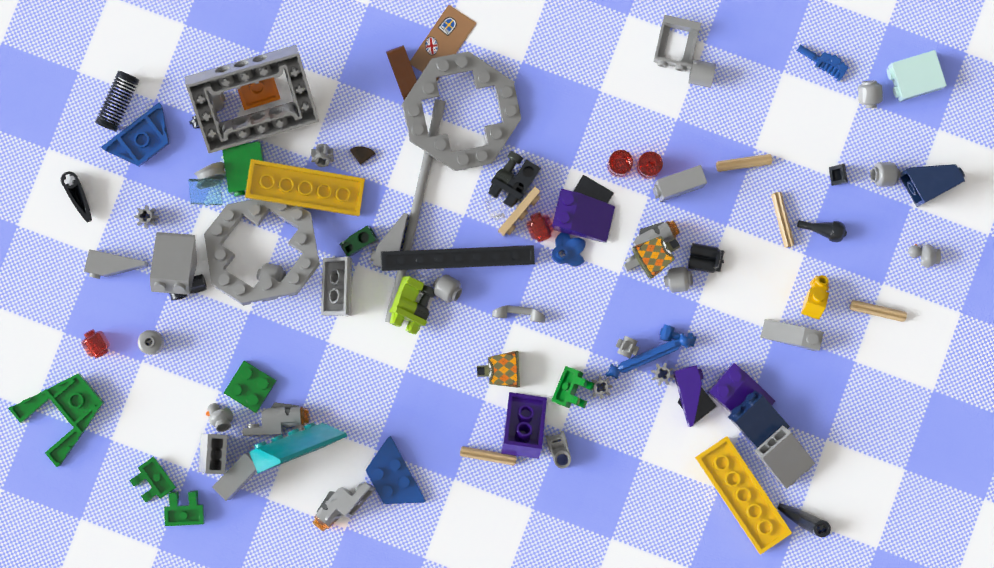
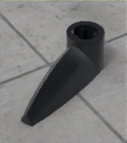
M64 172L60 176L61 185L82 218L87 223L92 221L88 201L78 176L74 172ZM68 174L70 177H74V180H72V185L64 183L66 175Z
M779 503L777 509L806 531L821 538L830 534L831 526L827 521L803 510ZM823 523L825 529L823 532L820 531L818 533L817 525H822Z

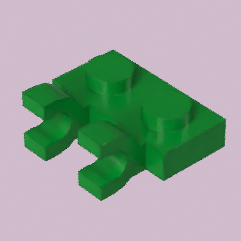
M565 366L551 402L566 408H570L571 404L585 409L588 401L576 397V391L578 386L593 390L595 383L582 378L583 372Z
M154 456L138 467L141 473L129 480L134 487L138 486L145 479L152 488L141 495L144 502L150 501L156 495L162 499L177 488Z
M198 490L188 492L189 505L178 504L179 491L169 493L170 506L164 507L165 526L205 524L204 504H198Z

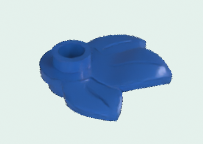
M561 232L555 239L556 247L552 251L553 260L558 264L567 263L572 267L580 266L585 262L580 253L584 250L586 241L582 238L571 239L570 234ZM560 251L565 254L564 257H561L559 255Z

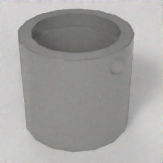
M693 59L688 84L711 88L716 64Z

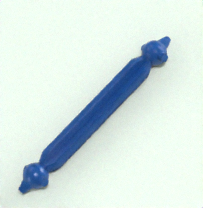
M682 333L679 340H671L625 360L618 367L611 364L605 376L618 379L620 373L629 372L679 350L681 346L687 349L694 336H687Z

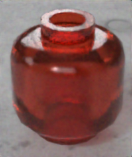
M541 212L532 214L530 216L531 219L526 223L531 238L541 242L552 237L551 234L554 228H552L549 215H541Z
M92 329L83 334L85 338L82 339L81 345L89 357L97 359L109 352L110 343L103 331L95 332Z

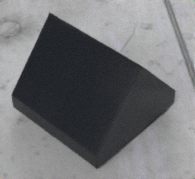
M845 163L829 167L831 186L848 184Z

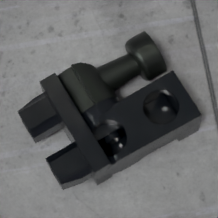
M510 151L507 156L510 160L503 169L497 171L491 180L492 185L488 194L497 199L501 191L507 193L508 195L503 203L513 208L518 201H521L541 171V168L526 159L518 174H513L512 171L516 163L521 164L524 158L514 151Z

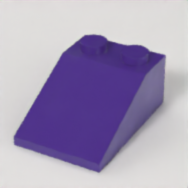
M561 189L551 230L607 243L615 206L578 192Z
M731 363L707 391L711 397L730 413L745 400L748 394L754 391L763 395L771 405L775 403V400L735 363Z
M509 392L501 454L539 459L543 444L547 397Z

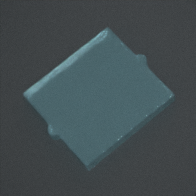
M189 178L191 204L205 206L223 205L221 180Z

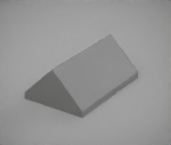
M351 257L323 258L321 316H351L353 261Z

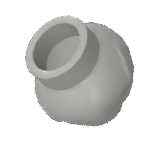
M915 244L908 249V254L911 258H918L920 256V264L924 268H931L934 264H940L941 251L940 249H935L930 244H925L922 248Z
M216 403L210 404L206 412V416H209L210 424L216 427L218 432L229 430L233 420L232 411L228 407L220 409Z

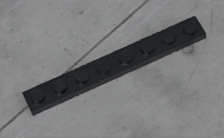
M534 245L380 252L381 271L535 264Z

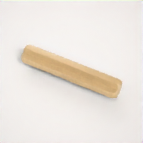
M771 154L722 160L716 162V169L718 172L771 165L773 159Z
M775 192L771 194L783 245L785 248L792 247L795 243L781 192Z
M852 300L850 304V310L900 322H905L907 318V312L857 300Z
M462 446L460 450L461 457L514 466L517 460V456L465 446Z

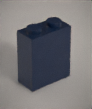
M757 391L748 394L745 400L735 407L728 416L730 421L756 449L782 425L787 429L790 427L766 398Z

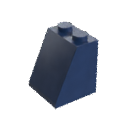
M956 164L907 168L901 172L900 179L915 206L919 207L965 182V174Z

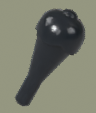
M799 220L797 223L798 228L811 230L828 238L831 242H841L847 235L846 227L840 221L811 223Z

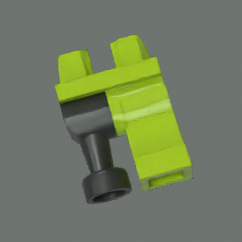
M410 276L403 277L392 307L389 310L392 313L390 324L401 327L403 321L406 320L408 324L405 331L416 335L421 326H426V320L430 313L427 306L430 297H435L434 288L424 285L425 283ZM420 291L423 295L418 303L416 298Z

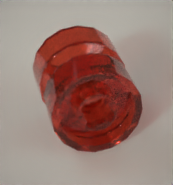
M626 150L614 151L607 162L609 173L617 178L628 175L633 167V158Z
M645 152L637 162V173L644 179H654L660 173L663 161L656 152Z

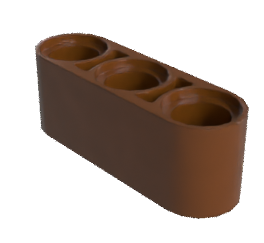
M402 45L386 51L403 100H405L417 79L405 47Z

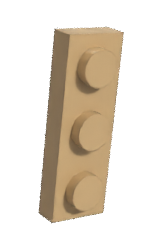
M534 186L499 228V234L504 237L506 234L510 235L515 230L516 226L514 224L518 219L522 221L529 213L527 211L530 205L535 206L541 197L538 195L541 191Z

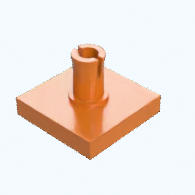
M274 77L259 81L258 84L251 83L237 89L244 111L281 99Z

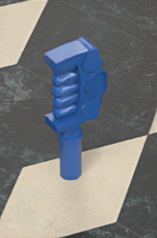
M801 44L796 50L811 61L816 62L814 66L816 69L819 67V69L826 71L827 74L834 76L837 82L843 78L848 70V66L841 62V58L836 55L831 56V54L823 52L819 56Z

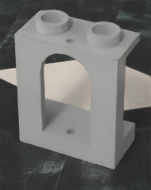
M664 14L653 62L657 63L659 67L667 68L672 66L675 67V70L681 72L690 70L702 23ZM670 28L689 32L681 61L665 57Z

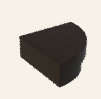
M363 146L349 149L360 165H363L376 155L372 149Z

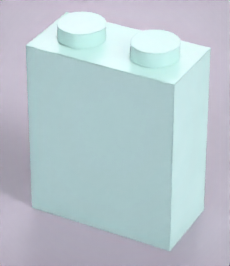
M936 50L893 62L887 69L888 78L893 81L894 85L893 94L895 98H898L899 102L939 91L947 86Z

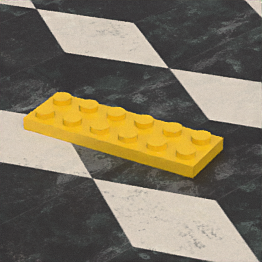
M251 159L245 198L359 217L365 178Z
M725 436L695 457L760 555L792 534L728 436Z

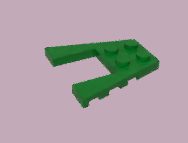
M81 373L8 408L20 423H23L47 401L51 400L72 425L73 429L45 452L56 467L61 466L105 403Z

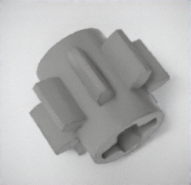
M317 144L316 149H311V162H315L319 167L328 166L329 161L334 162V149L330 148L327 144Z
M145 205V209L137 208L139 213L134 215V217L139 219L137 222L138 226L144 224L145 229H148L151 224L156 226L154 221L159 219V216L154 214L156 212L155 208L149 210L148 205ZM149 214L150 218H147V221L144 220L143 216Z
M624 336L623 340L619 338L615 346L619 348L617 353L629 359L632 354L636 356L640 348L636 346L638 341L628 336Z
M666 362L663 364V367H660L657 363L656 371H650L655 376L651 380H658V386L663 381L666 385H669L668 379L674 378L673 375H670V371L673 368H666ZM660 369L667 372L665 375L666 379L658 377Z
M599 375L598 381L591 379L595 383L593 397L599 394L600 399H603V394L611 395L608 392V388L613 386L608 385L609 378L604 381L601 375ZM597 383H598V384H601V383H604V384H605V385H604V389H605L604 392H603V391H599V392L597 391V388H598V387L596 386Z

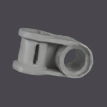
M564 430L553 436L546 435L547 445L555 466L560 469L567 468L571 463V456ZM559 455L567 456L568 462L566 465L558 464L557 457Z

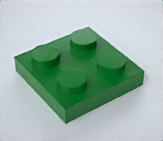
M243 361L225 389L224 394L257 413L277 380L248 362Z

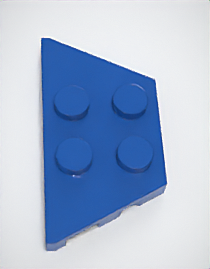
M157 103L101 148L138 167L143 165L170 144L161 103Z
M389 436L365 470L373 486L376 488L383 504L426 502L395 442Z

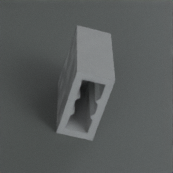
M698 165L657 179L652 190L655 198H659V201L663 202L701 189L707 184V180L702 166Z
M783 425L754 451L776 480L786 489L793 485L800 476L809 471L815 464L792 432Z
M201 433L198 472L225 475L228 435Z
M244 453L225 475L212 486L225 501L231 500L257 473L250 453Z

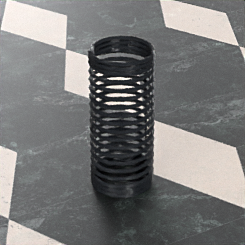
M120 70L116 72V79H113V85H110V91H108L106 100L102 104L104 107H101L102 110H99L101 113H98L99 116H96V121H94L96 124L114 132H117L120 124L106 117L120 123V120L108 114L119 119L123 118L109 111L124 116L122 113L126 112L119 108L127 110L123 106H129L120 101L130 104L126 100L131 101L130 98L132 96L129 94L134 95L133 92H135L130 87L136 89L137 87L134 85H138L140 81L138 78Z

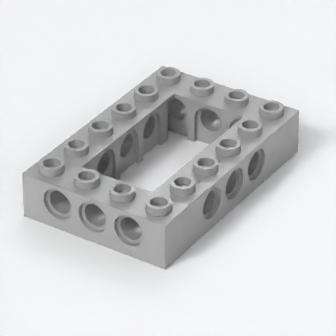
M297 44L184 77L208 154L320 122ZM285 71L293 98L292 102L227 121H219L211 94L220 95L221 92L234 88L240 89L244 85L258 84L259 81L272 77L275 79L280 77Z

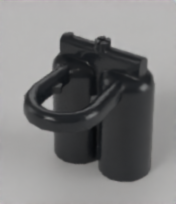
M692 243L688 269L708 273L721 272L725 252L718 247Z

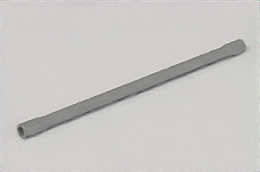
M435 99L428 132L429 137L438 136L446 101ZM425 151L402 251L412 250L433 158ZM407 270L397 271L385 318L387 323H390L392 313L389 310L392 307L401 280L406 276Z

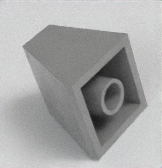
M156 232L150 271L151 292L190 295L198 263L195 235Z

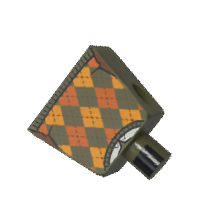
M659 236L632 247L631 251L648 279L651 280L675 260L671 252L680 248V245L675 237L665 243L663 238Z
M512 351L488 357V365L477 366V377H489L490 385L520 388L519 352Z

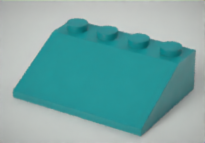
M315 422L304 426L305 430L299 431L297 428L287 432L289 435L283 438L282 435L272 438L271 443L266 444L265 441L254 445L255 449L249 453L257 473H261L347 437V433L325 423L316 425Z

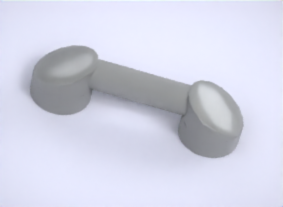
M505 305L492 311V317L507 319L508 313L530 315L531 322L545 323L546 319L544 314L529 307Z

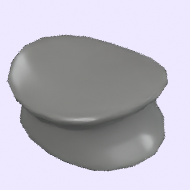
M212 163L196 171L194 175L197 176V186L201 188L208 187L222 181L226 177L224 163Z

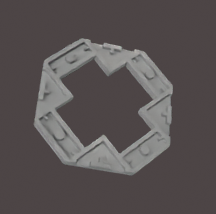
M469 51L432 58L402 103L409 141L453 171L492 164L521 120L514 81ZM472 71L476 89L494 86L502 123L484 126L487 145L451 152L448 134L429 137L421 100L440 96L436 78Z
M255 199L227 204L204 233L212 286L243 306L250 305L252 302H265L282 296L298 295L320 265L312 215L302 207ZM272 212L298 229L288 244L301 252L302 255L281 282L264 273L253 288L226 271V268L236 255L222 246V244L243 217L259 226L268 213Z

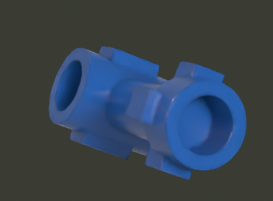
M664 324L659 334L661 335L660 340L667 342L672 339L679 340L681 333L674 332L675 327ZM689 332L687 336H694V335H693V333H690V332ZM694 336L689 347H694L697 336Z

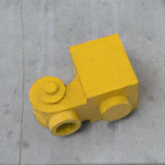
M815 276L810 281L811 287L804 298L801 314L820 319L826 309L829 292H826L829 290V280L826 276Z

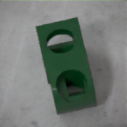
M367 225L349 236L339 245L345 255L351 257L371 244L378 242L379 239L371 226Z

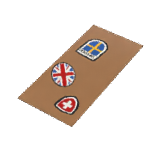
M448 5L410 60L411 65L423 72L432 58L456 54L477 23Z

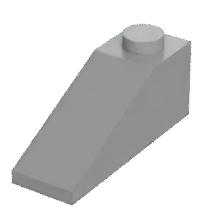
M408 213L402 214L377 245L376 250H372L370 261H373V266L381 268L380 252L401 251L409 216Z
M89 249L84 272L89 273L91 278L100 279L101 276L109 277L148 267L149 263Z
M764 319L760 338L817 352L820 351L824 332Z

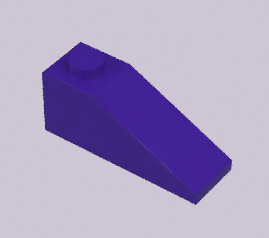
M697 365L673 371L688 427L694 426L702 386L701 380L704 379L702 369H698Z

